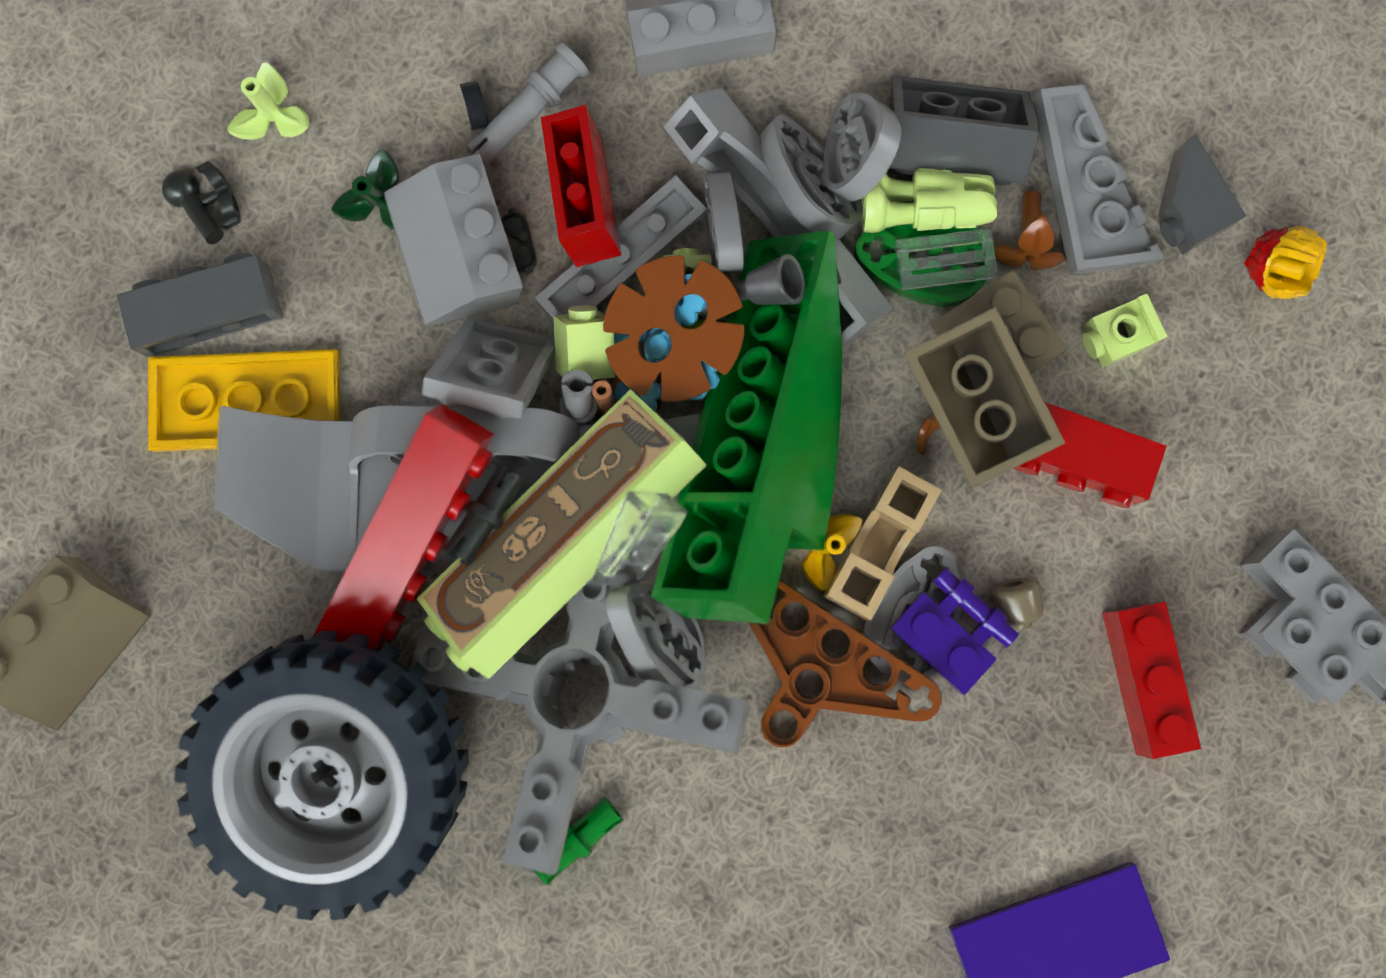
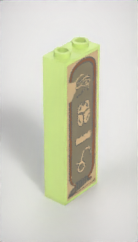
M630 389L501 516L503 520L502 526L498 531L494 529L491 531L472 560L470 567L460 563L461 559L458 558L417 598L429 615L424 619V623L439 639L448 642L450 646L445 650V653L456 666L464 672L473 668L490 679L665 507L706 464L681 436Z

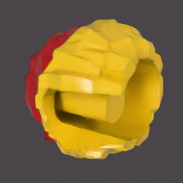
M1297 225L1291 228L1284 227L1279 230L1271 229L1256 238L1254 247L1244 265L1248 269L1250 279L1255 281L1259 291L1265 292L1272 299L1304 297L1310 293L1313 281L1320 274L1327 252V243L1325 239L1318 236L1317 231L1305 226Z

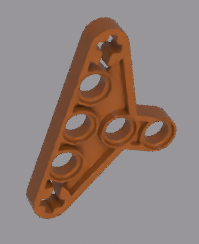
M779 579L775 597L778 596L779 589L783 590L786 596L775 605L773 618L770 617L768 624L748 622L783 683L761 719L763 736L774 746L789 747L798 742L821 709L914 722L927 721L933 718L939 711L942 703V692L939 685L932 678L781 579ZM792 602L803 604L809 612V621L801 630H792L783 621V611ZM839 629L848 635L850 648L844 656L833 657L825 651L823 639L829 630ZM874 656L886 659L892 668L890 679L881 685L869 682L864 674L866 661ZM813 670L822 677L824 687L819 696L808 698L799 692L797 679L802 671ZM901 670L910 674V677L904 682L905 685L916 691L922 685L930 690L928 699L933 703L930 709L921 706L917 711L912 710L909 707L911 703L910 696L901 690L897 692L896 700L886 695V692L897 683ZM777 711H788L795 717L797 730L793 736L782 738L773 732L771 719Z

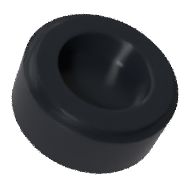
M474 80L459 84L471 131L486 128L489 120L479 82Z

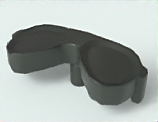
M510 208L509 213L503 216L501 221L506 235L520 241L519 246L512 254L517 271L529 274L533 272L537 258L527 220L515 208Z

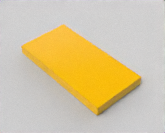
M337 349L148 357V450L152 452L217 449L218 418L221 406L291 418L341 421L340 351Z

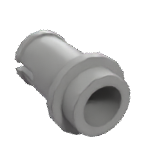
M572 370L566 373L561 380V383H563L561 385L563 397L559 403L560 414L575 420L578 425H584L596 416L598 409L592 395L591 384L593 382L590 375L585 371Z

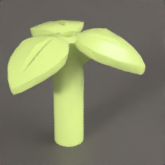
M265 62L261 65L256 78L247 77L241 82L242 92L256 109H244L239 112L228 125L227 131L230 134L246 140L259 139L266 134L270 121L275 122L279 133L283 137L298 136L308 129L310 124L309 117L301 108L291 106L280 109L279 105L286 97L288 89L284 79L273 66Z

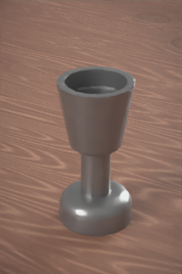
M789 254L750 271L746 276V280L732 283L739 295L740 301L750 299L756 305L798 304L803 299L805 293L803 271L795 257ZM707 304L702 311H700L705 319L708 315ZM732 313L717 319L716 322L728 319Z

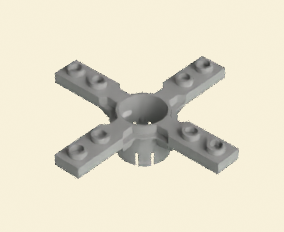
M641 530L569 600L566 611L570 616L565 639L550 645L538 657L516 652L490 679L473 668H470L467 672L461 670L445 653V650L450 646L447 641H442L434 633L420 631L410 669L417 662L429 672L422 679L424 683L526 706L531 723L541 733L536 754L528 759L502 862L546 874L557 875L588 745L591 743L604 742L603 739H606L609 744L613 743L626 734L625 729H630L739 754L750 702L659 681L639 679L635 671L629 665L624 666L623 661L612 650L615 633L607 615V596L613 588L628 585ZM586 659L589 660L592 666L605 667L609 679L608 699L602 712L591 723L580 728L575 726L573 729H569L571 727L565 722L562 711L556 710L560 707V690L566 678L562 671L571 673L576 667L586 664L584 661Z

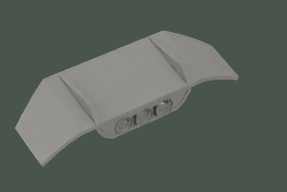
M221 406L218 418L214 510L318 572H345L425 413L437 406H376L360 411L353 417V421H320L291 418ZM449 407L495 434L487 450L493 453L490 463L479 479L471 478L465 490L466 493L471 495L470 500H477L495 473L498 465L507 468L508 475L512 471L525 482L505 512L593 426L578 425L575 420L563 414L539 408H526L522 418L517 419L513 417L498 418L490 415L485 410L472 407ZM700 413L664 419L691 448L693 447L701 418ZM679 493L642 528L634 561L666 542ZM466 510L463 511L457 521L449 520L443 531V534L449 537L448 541L466 516ZM442 551L434 563L428 560L422 573L442 574L456 560Z

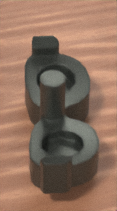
M209 161L195 167L201 174L204 173L215 191L200 198L204 206L218 200L221 211L226 219L223 222L226 230L241 223V215L235 195L222 173Z

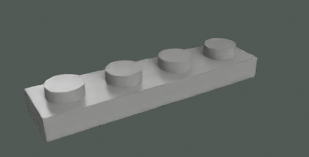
M675 175L617 226L622 256L576 267L573 264L535 297L537 304L552 320L553 315L568 314V308L572 306L590 305L597 307V310H599L612 298L620 284L627 285L637 276L636 269L657 259L707 215V208Z

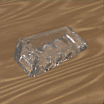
M628 491L592 580L597 585H629L639 583L676 533L687 511L669 494ZM631 551H634L632 556H628ZM621 565L628 566L626 570H618Z

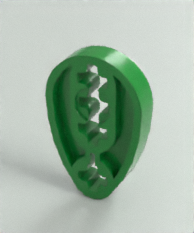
M912 224L897 225L876 233L863 232L854 248V259L865 273L878 284L913 301L937 307L956 306L974 296L986 282L992 264L989 243L977 226L970 229L955 228L953 226L944 230L917 231V229H913ZM873 240L880 241L881 249L890 253L889 255H882L879 262L871 261L870 253L863 251V247H870ZM919 247L927 248V256L933 258L939 257L943 250L949 251L950 259L953 261H962L966 254L973 255V262L980 264V268H976L971 276L964 274V267L961 265H952L948 272L941 271V264L935 261L928 262L925 269L917 267V260L910 258V254H916Z

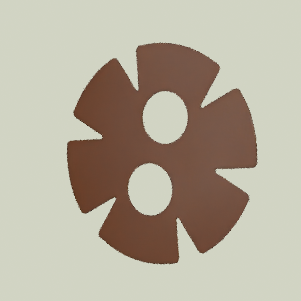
M666 256L650 261L636 269V274L646 296H642L625 284H620L609 302L604 317L603 331L627 334L630 337L606 348L605 352L608 361L618 378L627 387L641 396L647 395L659 372H661V400L663 402H677L699 396L711 388L701 366V361L726 375L737 359L743 343L744 325L716 322V320L741 309L742 303L729 279L716 267L703 260L698 263L686 285H684L685 259L683 256ZM689 294L702 297L708 307L706 320L701 326L694 329L681 327L674 316L677 302ZM651 328L663 329L671 339V350L668 356L656 363L644 360L638 350V342L641 335Z

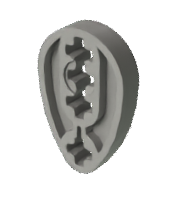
M863 92L850 93L841 101L832 117L825 144L823 161L825 185L829 190L848 201H856L863 198L881 181L894 160L901 139V124L897 115L888 106Z
M784 115L776 116L760 134L762 155L776 190L792 215L812 232L830 230L834 234L835 239L843 237L862 218L863 207L861 199L848 201L829 190L825 185L823 172L825 149L794 120Z
M729 171L707 173L704 179L705 204L713 266L723 274L742 272L744 265L742 236L731 174Z
M930 546L921 549L901 563L893 572L895 577L872 619L863 620L861 632L888 650H898L901 640L888 628L904 612L905 605H910L922 592L936 604L946 594L933 582V579L931 582H928L927 588L924 591L927 582V571L920 567L921 561L931 560L934 555L940 557L939 565L942 568L946 567L959 579L955 560L950 552L942 547ZM958 606L949 615L958 624H960L961 607ZM907 646L906 655L912 658L911 665L929 677L937 673ZM876 656L868 659L879 672L891 677L892 668L886 659ZM901 670L898 680L906 681L910 674Z
M633 583L610 590L606 601L607 615L617 641L640 678L696 689L702 680L706 660L704 639L697 619L686 618L652 598L653 584Z

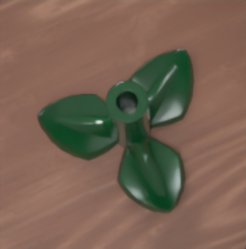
M384 149L379 150L369 161L366 177L359 176L355 178L352 183V189L343 193L334 202L331 211L344 220L358 222L365 220L374 207H379L382 223L394 229L384 198V192L399 183L398 168L392 156Z

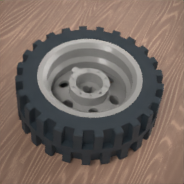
M320 631L308 641H305L302 634L287 638L275 648L270 646L222 679L212 688L213 693L198 703L191 714V717L198 722L182 733L178 746L179 749L188 751L189 756L175 766V782L186 783L187 793L177 800L180 816L191 814L196 826L187 835L194 848L205 844L214 857L207 866L216 876L225 870L238 881L232 889L244 899L251 891L266 898L263 909L278 914L282 907L287 905L297 908V919L311 921L320 910H329L331 920L347 919L358 903H360L364 913L378 909L389 893L397 898L408 889L417 874H422L459 815L456 810L465 797L468 782L460 780V776L469 765L468 749L456 750L455 742L464 731L460 718L456 717L448 720L443 708L450 698L443 687L433 693L422 681L429 671L419 662L411 669L396 660L401 650L389 643L380 651H376L367 647L369 636L354 633L344 642H337L336 631ZM296 720H304L307 723L308 727ZM350 723L360 729V734L355 739L348 737L351 733ZM272 761L282 764L279 777H276L271 770ZM374 766H378V767L383 768V769L385 770L386 774L383 773L382 771H380L379 769H377V768L374 767ZM351 808L357 809L360 812L361 820L350 821ZM298 814H300V815H302V816H305V817H307V818H310V819L302 818V817L299 816Z

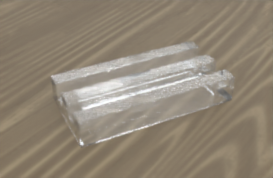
M991 228L896 240L894 244L895 254L898 256V272H900L901 291L994 279L998 275ZM982 243L983 250L909 259L908 253ZM985 261V266L918 275H912L911 273L912 270Z

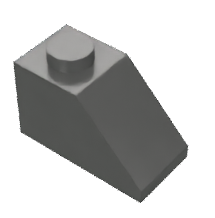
M1196 135L1188 139L1173 154L1158 214L1162 221L1160 223V231L1163 238L1170 246H1177L1182 255L1228 230L1246 216Z

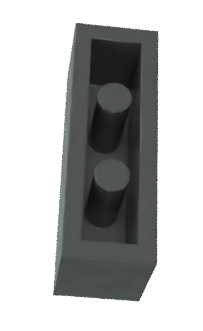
M249 253L228 256L224 259V264L210 268L203 266L185 268L178 272V277L162 282L155 279L140 281L132 286V290L117 294L130 349L146 357L283 318L269 265L257 255Z

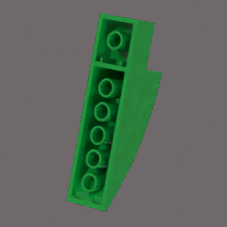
M830 230L749 242L739 281L746 280V276L750 271L789 254L795 257L803 271L805 293L803 299L798 304L756 305L750 299L741 301L742 308L734 311L728 318L727 323L744 325L743 343L737 359L729 372L724 375L716 371L719 376V383L716 388L708 390L692 447L706 466L679 493L651 594L652 598L686 618L768 624L786 550H824L837 465L842 389V340L835 238Z

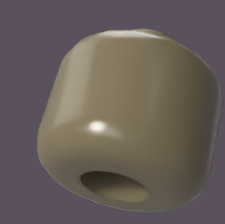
M1028 578L1011 579L997 584L992 589L993 608L997 607L1008 617L1006 622L1013 626L1014 630L1028 629L1032 626V622L1042 616L1044 607L1040 588L1036 581Z

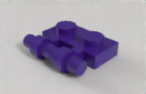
M945 567L933 579V582L946 593L936 604L924 592L920 593L888 629L957 692L965 696L997 660L983 644L993 636L1007 648L1016 640L1019 633L1006 622L1008 617L997 607L991 609L972 592L975 587L964 577L958 579ZM958 606L978 622L970 633L949 616Z

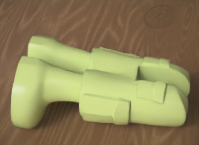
M917 168L913 173L912 181L895 180L885 174L875 188L861 198L863 207L862 232L876 233L888 227L912 224L913 229H917V231L944 230L953 226L955 228L970 229L976 228V225L980 226L993 222L997 217L994 179L990 175L952 173L951 170Z

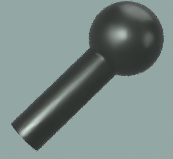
M186 171L171 172L162 183V193L166 201L172 206L183 207L208 244L219 242L223 238L224 233L199 199L200 185L196 177Z

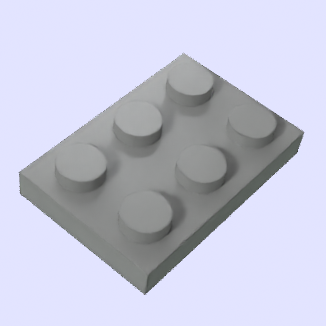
M467 317L425 375L422 395L439 399L440 402L449 406L464 405L485 410L490 415L498 418L513 417L521 419L555 358L554 337Z

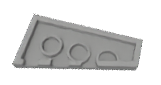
M1084 84L1040 89L1033 98L1069 275L1158 263L1163 260L1164 256L1158 243L1152 245L1143 226L1147 223L1140 204L1134 206L1125 187L1124 181L1128 178L1121 163L1113 161L1105 142L1109 137Z

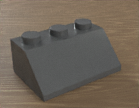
M892 76L889 108L897 115L901 124V139L890 168L903 174H913L917 168L951 170L952 173L990 175L994 179V184L1000 186L1009 185L1012 182L1026 184L1039 134L1030 92Z

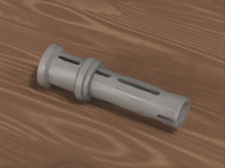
M560 42L555 47L557 53L538 72L532 70L527 75L528 79L526 82L528 85L478 136L466 145L474 155L480 154L482 162L487 168L547 106L550 108L558 106L562 102L561 96L580 77L585 79L590 74L582 60L564 43Z

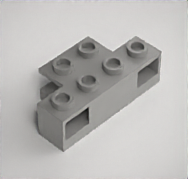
M1294 528L1271 532L1239 565L1273 599L1241 634L1264 657H1272L1277 651L1295 669L1286 679L1309 702L1317 703L1323 697L1330 705H1335L1357 682L1377 703L1386 704V619Z

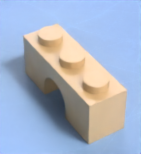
M900 466L894 469L888 476L822 597L862 620H871L895 577L893 572L912 538L921 530L942 490Z

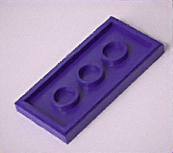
M1132 862L949 926L966 978H1122L1171 960L1138 869Z

